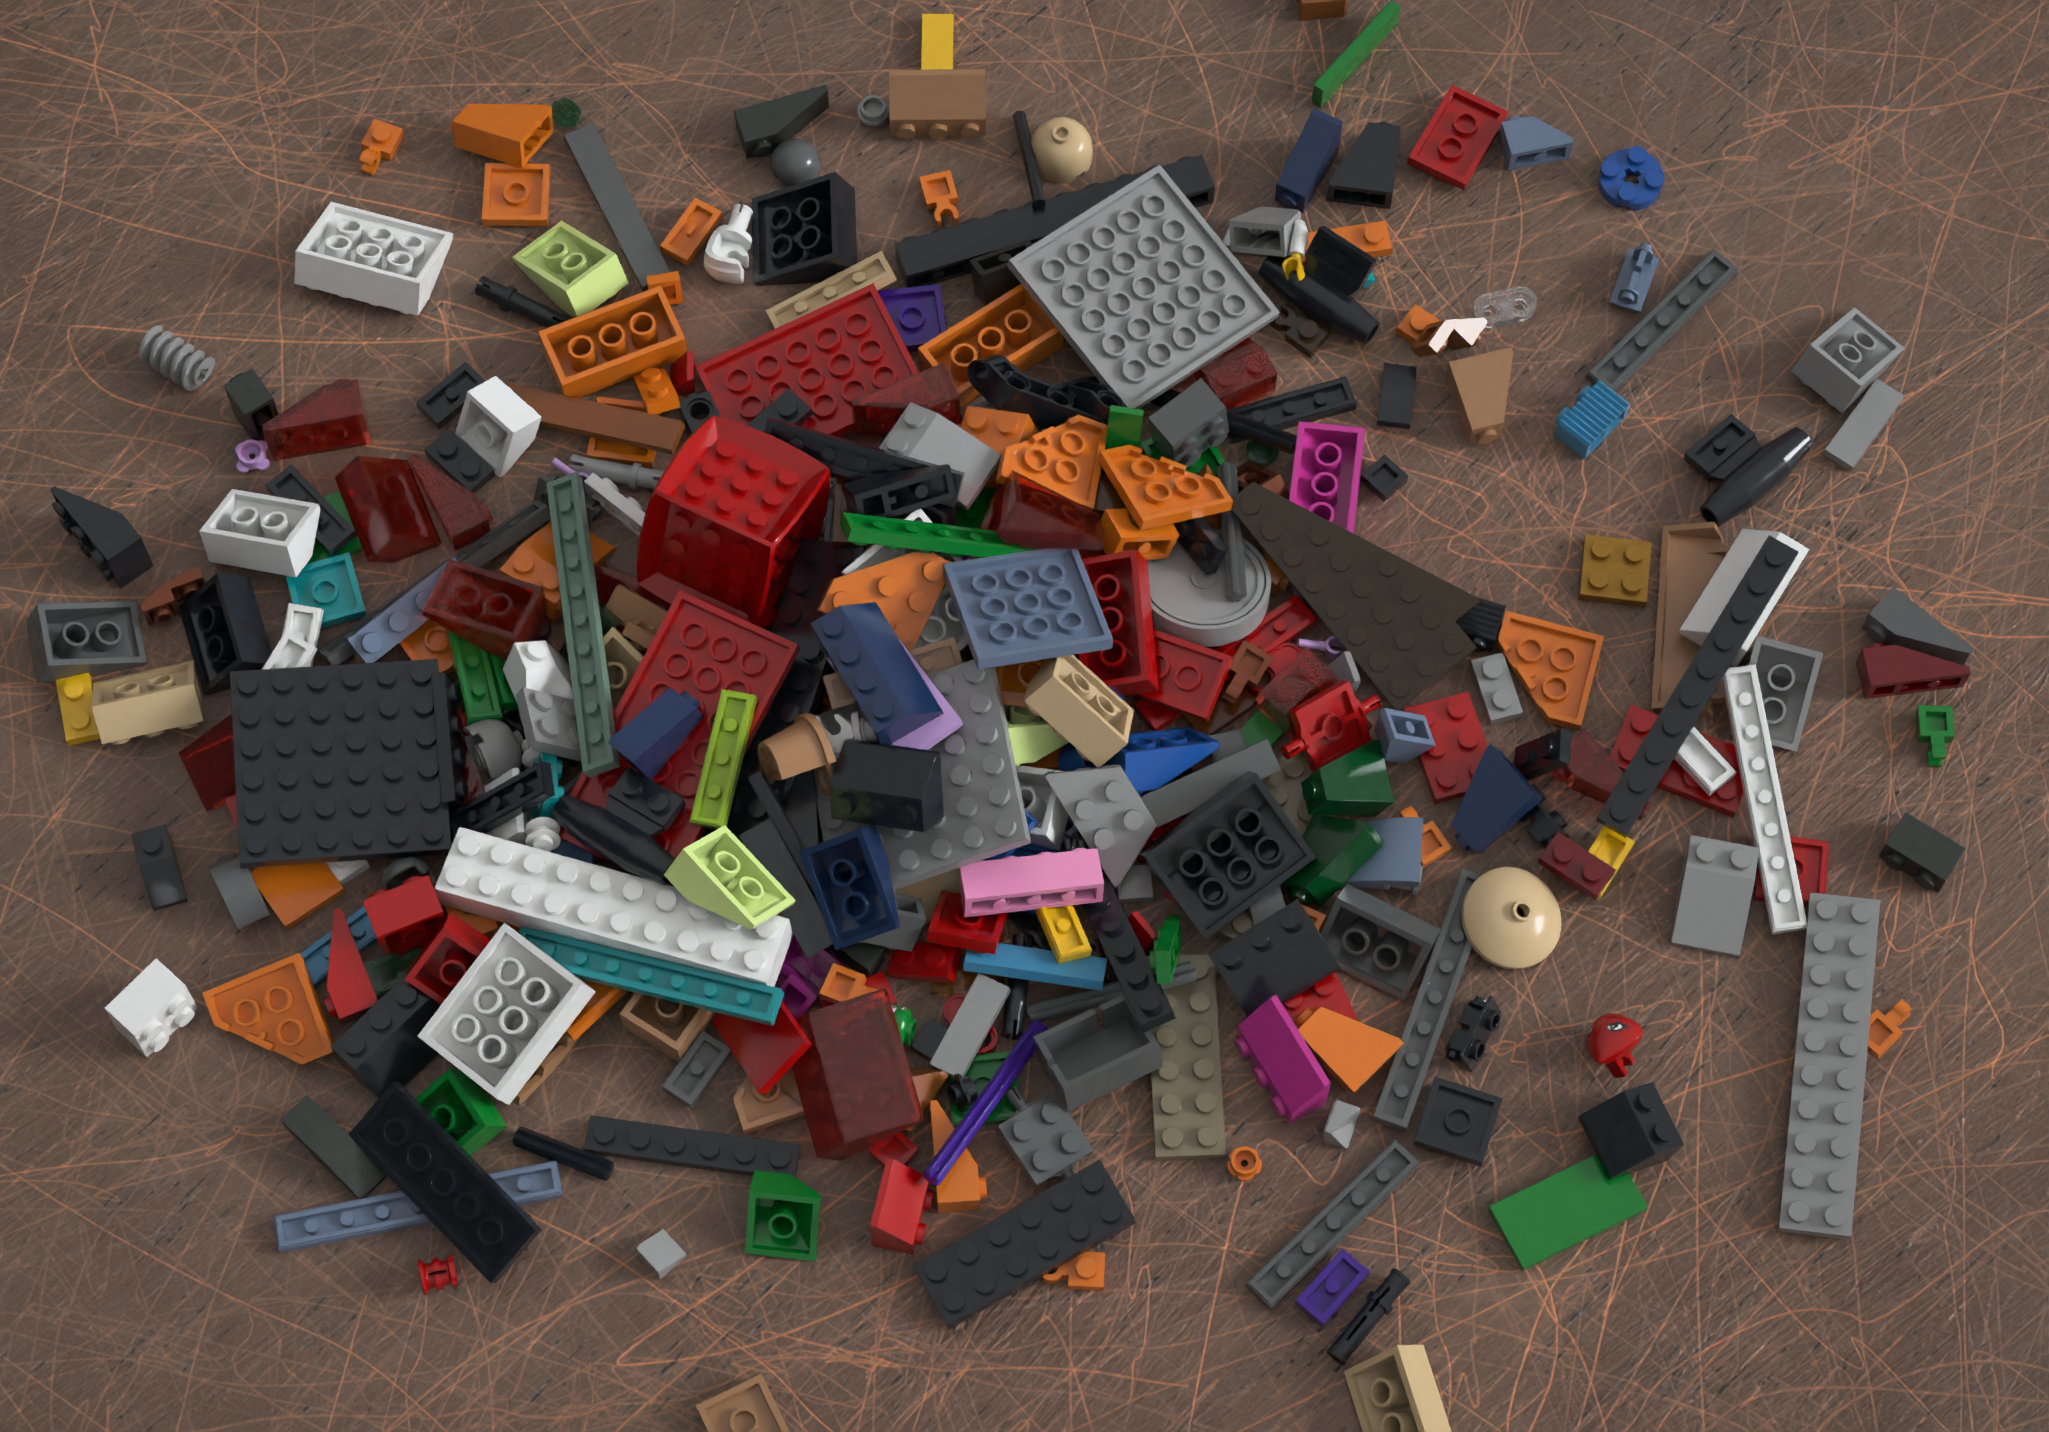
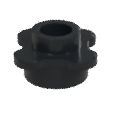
M959 1073L954 1074V1080L950 1081L947 1087V1094L951 1104L957 1106L958 1111L962 1114L966 1112V1106L972 1105L977 1099V1090L970 1077L962 1078Z

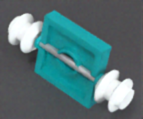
M525 739L521 745L523 764L530 768L541 761L550 763L555 792L553 797L531 808L532 820L525 826L527 834L525 843L526 846L551 852L561 842L558 834L560 825L553 819L552 812L557 801L564 796L563 787L558 786V781H560L562 775V760H557L556 755L528 749Z

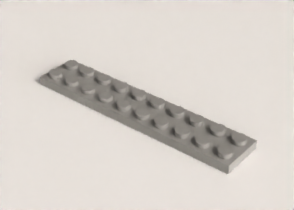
M1810 892L1779 1232L1851 1240L1881 900Z

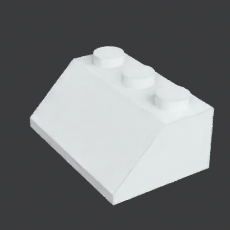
M232 489L199 531L209 562L297 577L313 555L320 506L316 503Z

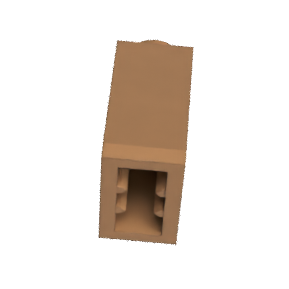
M1512 347L1448 363L1445 377L1469 445L1475 443L1489 444L1501 436L1513 360Z

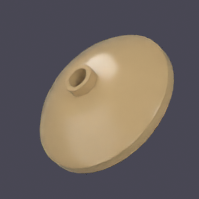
M1500 867L1490 870L1471 884L1463 899L1461 917L1468 941L1481 957L1498 967L1518 970L1534 966L1553 951L1559 940L1562 922L1558 902L1550 888L1540 878L1526 870L1515 867ZM1517 907L1524 911V917L1517 914Z

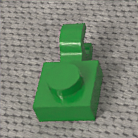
M1918 705L1916 709L1918 742H1928V767H1942V759H1946L1945 742L1952 743L1954 739L1952 706Z

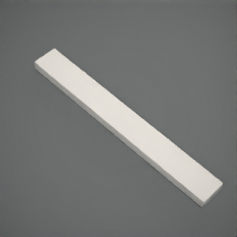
M1756 664L1729 668L1722 679L1754 847L1759 848L1758 867L1771 933L1779 934L1806 930L1807 920Z

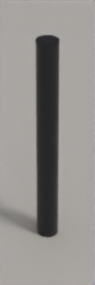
M1016 111L1013 114L1030 194L1033 206L1040 209L1046 205L1031 144L1026 114L1024 111Z

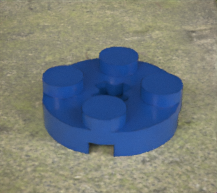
M1633 146L1630 149H1621L1610 154L1602 163L1598 187L1602 196L1611 205L1616 207L1622 205L1634 211L1649 207L1657 200L1664 183L1663 170L1659 162L1648 154L1643 147ZM1626 175L1636 176L1637 184H1633L1631 181L1625 182Z

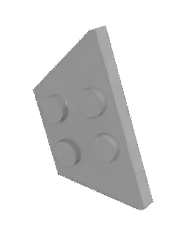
M1120 764L1095 769L1090 767L1078 768L1075 771L1065 772L1048 771L1044 774L1046 780L1089 848L1098 849L1101 867L1113 886L1117 887L1157 826L1156 821Z

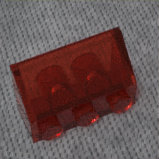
M357 455L335 477L368 562L395 563L436 548L442 543L408 460Z

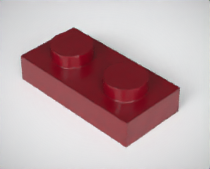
M1559 832L1554 836L1537 862L1595 901L1616 871V869Z

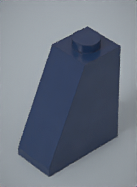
M1315 108L1312 110L1276 184L1275 200L1283 207L1298 209L1301 213H1304L1338 155L1343 121Z
M670 687L617 732L608 743L627 763L652 780L704 718L697 709L700 703L685 690L678 694Z
M1492 744L1485 749L1451 824L1458 832L1454 837L1467 851L1472 848L1476 852L1483 853L1543 799L1503 752Z

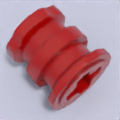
M448 1255L446 1260L439 1261V1258L431 1259L432 1263L424 1264L421 1259L417 1260L419 1278L424 1295H428L429 1289L435 1287L437 1291L444 1290V1286L450 1284L453 1288L458 1287L453 1255Z

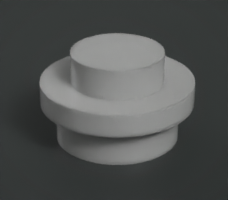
M869 95L859 103L857 115L863 124L872 127L879 126L888 119L889 106L881 97Z

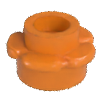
M1247 1146L1232 1150L1229 1154L1230 1161L1227 1162L1230 1174L1238 1176V1179L1242 1181L1253 1179L1254 1175L1259 1174L1262 1169V1161L1259 1159L1258 1152ZM1246 1161L1248 1165L1244 1167L1241 1165V1162Z

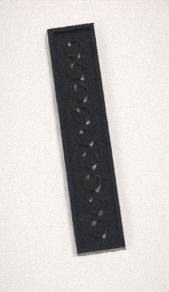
M803 538L772 633L798 644L801 649L743 757L727 822V828L743 845L744 843L739 835L769 819L766 810L748 780L749 770L760 765L758 745L793 725L795 717L806 712L815 715L825 686L822 676L829 674L831 665L810 623L825 615L817 611V608L830 581L843 576L841 571L866 550L864 547L832 548V542ZM795 776L784 780H768L783 808L785 807ZM708 828L706 835L712 833L717 829Z

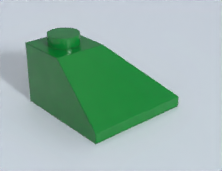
M755 1170L748 1197L745 1254L816 1261L821 1195L791 1174Z

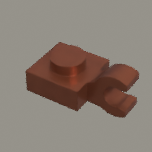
M1244 640L1234 655L1228 672L1234 677L1221 698L1234 704L1245 684L1255 688L1273 657Z

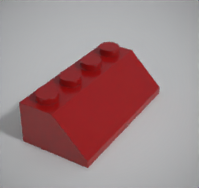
M1137 549L1082 558L1112 634L1113 646L1112 649L1079 654V660L1117 695L1128 696L1159 691L1147 560Z

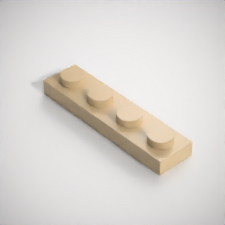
M880 251L765 311L776 329L872 283L879 290L897 281L884 254Z

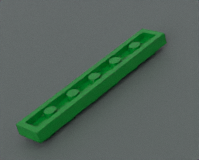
M843 512L840 526L847 541L860 546L876 544L893 550L900 549L901 547L915 549L921 553H931L934 551L947 553L954 557L968 555L979 558L1042 549L1034 535Z

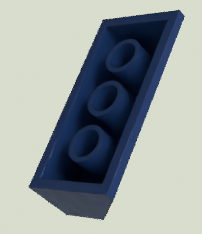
M876 602L839 606L810 623L817 640L879 743L890 745L944 714Z

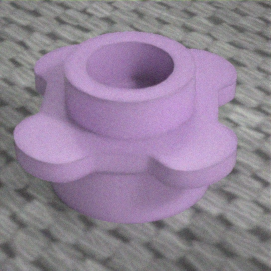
M246 440L236 446L235 452L239 458L236 467L239 472L247 473L253 469L264 471L269 467L270 462L266 458L268 445L265 441ZM250 455H255L254 459H250L249 457Z

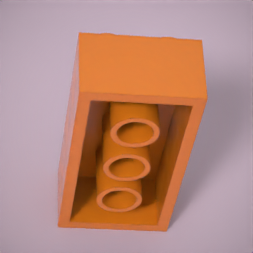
M1020 284L918 347V366L938 392L943 391L959 412L960 408L981 396L972 386L967 376L968 366L973 360L995 354L1006 357L1023 373L1063 348L1064 337L1023 285Z
M661 285L538 331L542 351L561 394L575 398H582L632 379L634 375L641 374L646 369L661 368L674 363L687 351L686 339Z

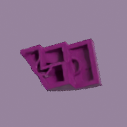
M793 933L775 987L782 989L784 992L782 1001L798 1023L820 998L819 992L832 964L835 963L845 967L846 963L828 948L807 958Z

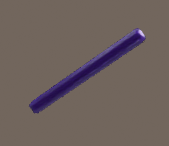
M1038 1020L1032 1021L923 1174L926 1181L934 1186L940 1185L1036 1051L1033 1036L1048 1030L1046 1025Z

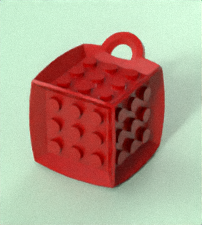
M715 415L709 417L680 447L653 490L639 536L636 561L637 583L670 604L673 603L680 590L761 628H765L767 625L773 628L779 612L775 609L774 604L782 590L788 585L803 538L818 540L828 503L830 469L805 452L772 435Z

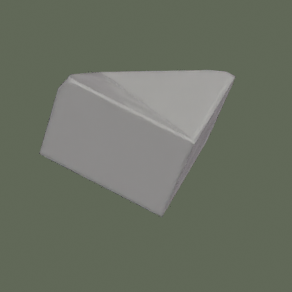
M1336 1099V1102H1333L1324 1128L1323 1142L1347 1149L1361 1109Z

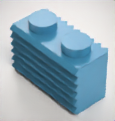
M1600 380L1593 387L1589 385L1584 387L1576 398L1577 403L1571 409L1565 407L1555 419L1557 427L1554 436L1561 443H1564L1566 447H1569L1571 451H1575L1576 455H1580L1581 459H1585L1627 416L1630 406L1626 400Z

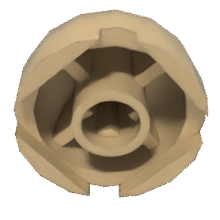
M1054 117L1043 122L1034 131L1031 144L1038 171L1042 178L1055 183H1069L1076 180V176L1081 175L1083 172L1085 174L1089 170L1093 160L1092 139L1087 129L1079 122L1067 117Z

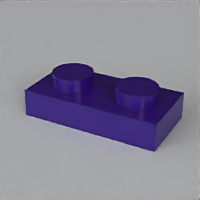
M1342 1248L1296 1299L1295 1305L1323 1327L1367 1278L1370 1271Z

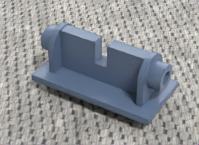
M1641 243L1635 250L1628 249L1609 302L1610 304L1638 313L1641 312L1660 259L1654 257L1651 245Z

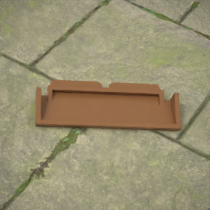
M1715 522L1665 525L1662 528L1651 709L1656 713H1661L1701 647L1678 633L1732 546H1723L1724 536ZM1722 681L1700 715L1701 718L1713 719L1714 703L1727 705Z

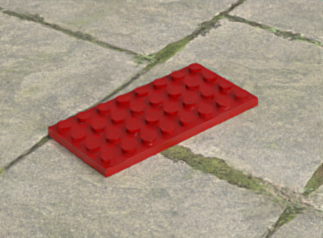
M680 590L613 713L615 731L617 733L670 687L678 694L685 690L700 703L697 709L704 718L652 779L655 783L684 799L686 804L685 808L666 832L663 831L652 837L674 858H677L682 849L701 839L706 827L692 825L689 821L722 689L753 694L758 698L744 752L745 755L801 649L798 644ZM619 755L620 767L590 778L582 771L570 796L606 809L608 792L626 769L630 767L635 771L637 770ZM560 825L558 834L561 840L617 866L584 846Z

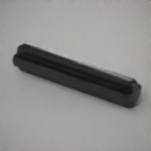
M519 1127L513 1137V1144L516 1147L552 1161H557L560 1164L604 1181L608 1180L612 1175L614 1163L611 1160L533 1130Z

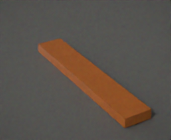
M503 382L541 416L540 426L674 455L685 428L681 420Z

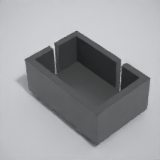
M1125 994L1099 1005L1104 1028L1101 1032H1099L1096 1013L1094 1009H1091L1033 1036L1037 1059L1049 1080L1053 1082L1054 1088L1067 1111H1071L1163 1067L1159 1043L1151 1030L1143 1033Z

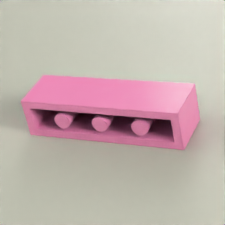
M1076 848L1071 851L1058 853L1041 852L1036 855L1023 857L1006 856L996 860H980L959 868L958 883L964 918L1035 910L1040 907L1053 908L1103 901L1104 880L1097 848Z

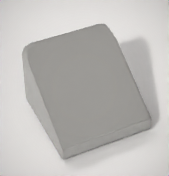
M1345 651L1325 668L1324 675L1329 687L1341 680L1350 682L1354 694H1357L1361 679L1351 652Z
M664 1229L635 1247L637 1255L659 1279L663 1278L687 1257V1254Z

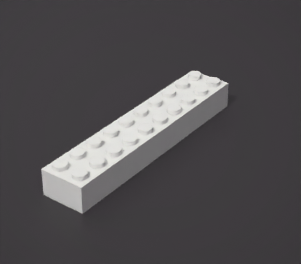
M459 827L434 888L441 905L518 927L524 926L772 987H775L793 937L788 918L775 915L750 930L688 901L673 886L662 885L645 878Z

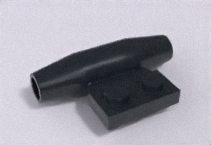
M1325 226L1319 227L1305 253V267L1303 266L1305 277L1302 281L1298 280L1296 270L1290 272L1289 280L1287 281L1282 267L1286 258L1267 256L1258 271V275L1287 302L1327 328L1365 345L1369 343L1377 332L1380 322L1350 295L1363 288L1377 259Z
M1732 414L1690 448L1684 457V460L1707 480L1712 479L1720 482L1700 507V513L1706 522H1715L1719 527L1754 506L1788 477L1811 449L1812 441L1807 433L1798 427H1794L1760 447L1755 433Z
M628 767L608 792L606 809L570 795H564L557 801L552 812L553 819L584 846L630 873L662 885L670 883L664 874L676 858L652 837L668 830L685 808L684 799Z

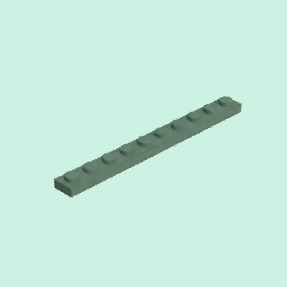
M577 472L550 481L546 485L582 770L590 778L620 767L619 754L608 743L616 734L583 480Z

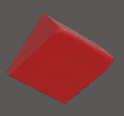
M686 351L671 365L670 380L677 395L695 393L696 365L692 351Z
M1135 910L1130 914L1128 920L1147 955L1150 951L1154 950V939L1157 938V934L1142 915Z

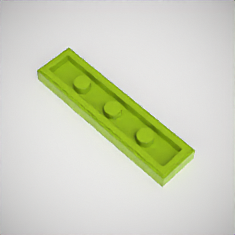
M724 689L721 691L689 821L692 825L719 829L724 825L727 827L758 699L756 695Z

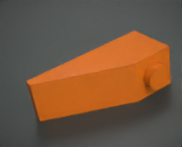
M930 1100L933 1154L935 1157L955 1128L937 1100ZM967 1147L940 1185L936 1186L938 1213L981 1210L980 1199L987 1198L986 1177H979L978 1165Z

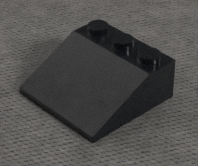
M836 172L752 198L754 284L757 286L820 283L857 263L855 189Z

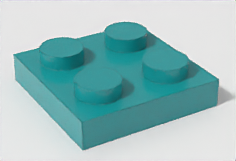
M350 552L308 563L297 577L286 576L293 604L324 610L320 629L359 619L367 615Z

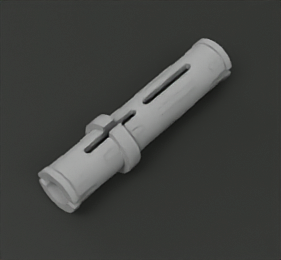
M572 454L570 461L575 465L569 464V468L577 473L585 472L591 475L594 472L601 479L606 477L612 482L628 484L629 488L636 490L639 487L655 489L658 480L664 472L643 468L640 463L627 465L579 456L577 454Z

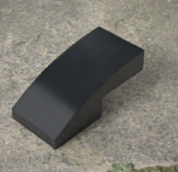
M1384 363L1377 425L1410 429L1417 367Z

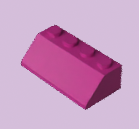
M1299 421L1289 501L1353 534L1364 451L1365 428Z

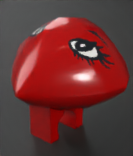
M1615 1013L1604 1014L1597 1018L1590 1027L1586 1039L1588 1053L1596 1063L1606 1064L1614 1078L1626 1077L1628 1072L1624 1066L1634 1064L1635 1060L1630 1052L1641 1041L1643 1030L1637 1022Z

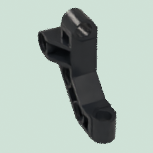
M997 354L973 360L967 369V376L972 386L994 409L1029 414L1034 425L1043 429H1048L1052 426L1057 427L1076 415L1108 425L1110 405L1124 407V402L1110 386L1101 384L1095 376L1052 385L1023 374L1006 357Z

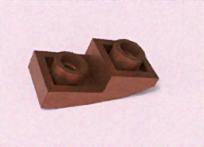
M199 566L189 569L167 581L144 601L140 607L148 625L155 623L163 624L172 620L174 616L181 614L177 602L187 600L205 584Z

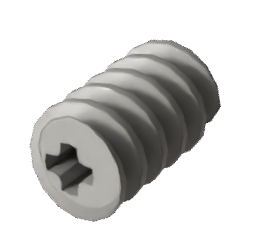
M156 325L152 327L141 343L139 350L140 361L143 364L150 365L153 370L161 372L163 376L171 378L174 383L181 384L188 391L199 388L211 375L215 366V359L211 356L205 358V353L201 350L194 352V346L189 343L184 345V340L180 337L173 340V333L168 330L163 333L162 326Z

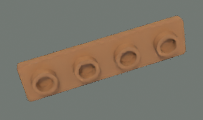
M623 585L616 586L603 611L604 615L625 626L622 635L629 638V642L635 648L645 652L668 612Z

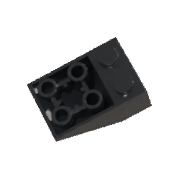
M55 486L50 489L55 499V502L51 505L60 517L58 518L59 522L69 535L73 533L79 540L77 543L83 553L88 558L93 557L98 564L96 565L97 569L107 582L113 579L121 589L153 567L141 536L122 513Z

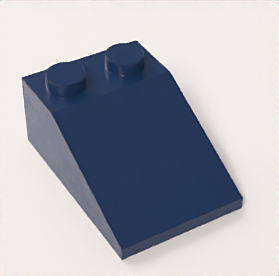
M876 825L857 829L799 851L835 950L900 927L888 858Z

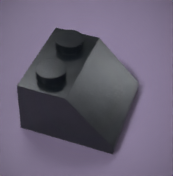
M1653 1082L1625 1090L1578 1117L1608 1180L1666 1162L1684 1145Z

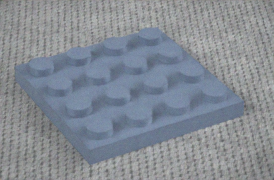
M1076 544L943 564V575L977 669L1112 649V634Z

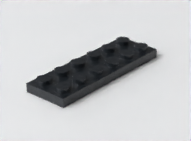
M392 1082L348 1134L490 1283H496L541 1232L542 1229L400 1082Z
M1098 1160L918 1262L913 1267L949 1330L1134 1225L1136 1221L1102 1162Z

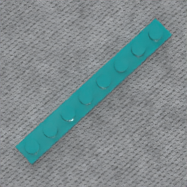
M524 926L521 927L519 934L579 979L770 1026H774L784 997L782 989Z

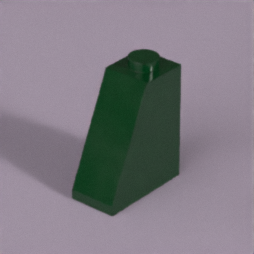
M1372 740L1326 764L1301 782L1302 795L1306 802L1308 814L1377 816L1395 802L1380 740Z
M1313 814L1302 838L1316 858L1280 885L1289 894L1288 898L1291 901L1298 899L1305 906L1307 903L1322 906L1381 848L1384 841L1368 822Z

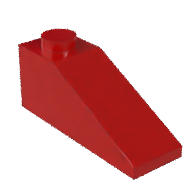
M341 907L334 909L326 985L328 997L323 998L329 1017L336 1016L340 1025L363 1016L378 1002Z

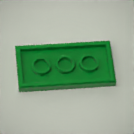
M1595 1154L1490 1205L1488 1211L1523 1272L1647 1211L1648 1206L1630 1174L1608 1180Z

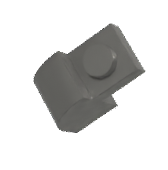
M239 852L234 855H225L214 864L208 866L237 929L270 915L249 869L240 868Z

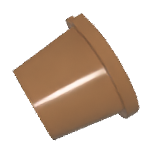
M806 712L795 717L793 725L759 743L758 757L761 768L768 780H784L814 769L821 793L825 797L830 796L829 786L824 779L823 772L830 785L833 776L831 763L836 762L824 728L813 714Z

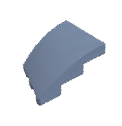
M1397 817L1367 821L1384 842L1381 848L1337 891H1342L1347 883L1354 887L1383 889L1384 884L1419 887L1423 818Z

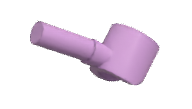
M556 457L551 462V465L565 475L576 472ZM585 472L578 473L582 477V480H585L590 476Z
M1330 636L1326 641L1298 638L1297 641L1298 647L1324 651L1325 657L1330 661H1334L1343 653L1339 650L1334 651L1330 649L1331 646H1342L1335 636Z

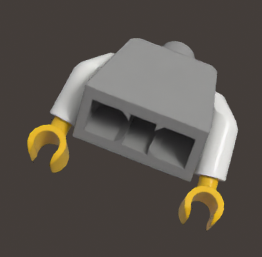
M1262 206L1229 220V228L1222 242L1231 253L1240 252L1281 257L1289 255L1291 257L1284 260L1282 264L1287 281L1289 280L1290 272L1296 270L1299 281H1302L1305 277L1300 259L1305 256L1309 234L1305 222L1301 220V212L1298 209Z

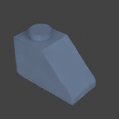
M1516 116L1501 122L1498 141L1508 171L1570 159L1574 143L1571 136L1534 116L1524 118Z
M1388 708L1379 711L1374 731L1377 740H1380L1385 761L1406 764L1436 746L1425 715Z

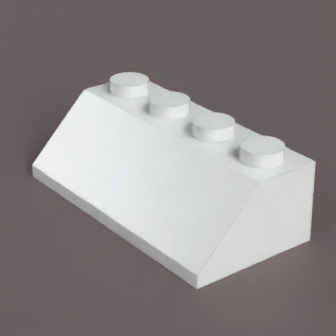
M1742 529L1678 633L1702 646L1769 535L1797 550L1799 553L1732 662L1731 665L1737 667L1809 551L1808 548L1781 532Z

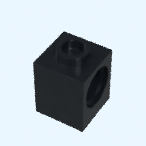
M709 390L702 393H691L679 401L681 407L679 408L680 418L685 425L689 437L709 417L714 415L721 417ZM699 414H704L707 416L705 419L702 420L694 419V417Z

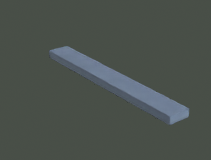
M557 1161L489 1174L519 1206L563 1198ZM403 1191L274 1216L277 1244L280 1253L432 1223Z

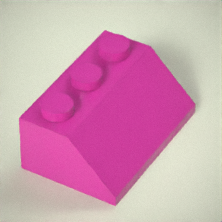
M1274 995L1237 1026V1039L1234 1040V1043L1243 1058L1248 1057L1253 1064L1252 1073L1259 1086L1262 1088L1266 1086L1272 1095L1270 1102L1279 1117L1284 1116L1287 1122L1291 1124L1326 1105L1331 1082L1278 996Z

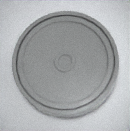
M1213 529L1215 533L1223 541L1222 530ZM1243 539L1247 596L1242 598L1241 601L1235 602V600L1227 597L1224 558L1215 574L1205 575L1180 543L1176 541L1168 559L1147 560L1153 629L1204 647L1226 645L1246 637L1260 625L1269 605L1271 574L1264 557L1252 544Z

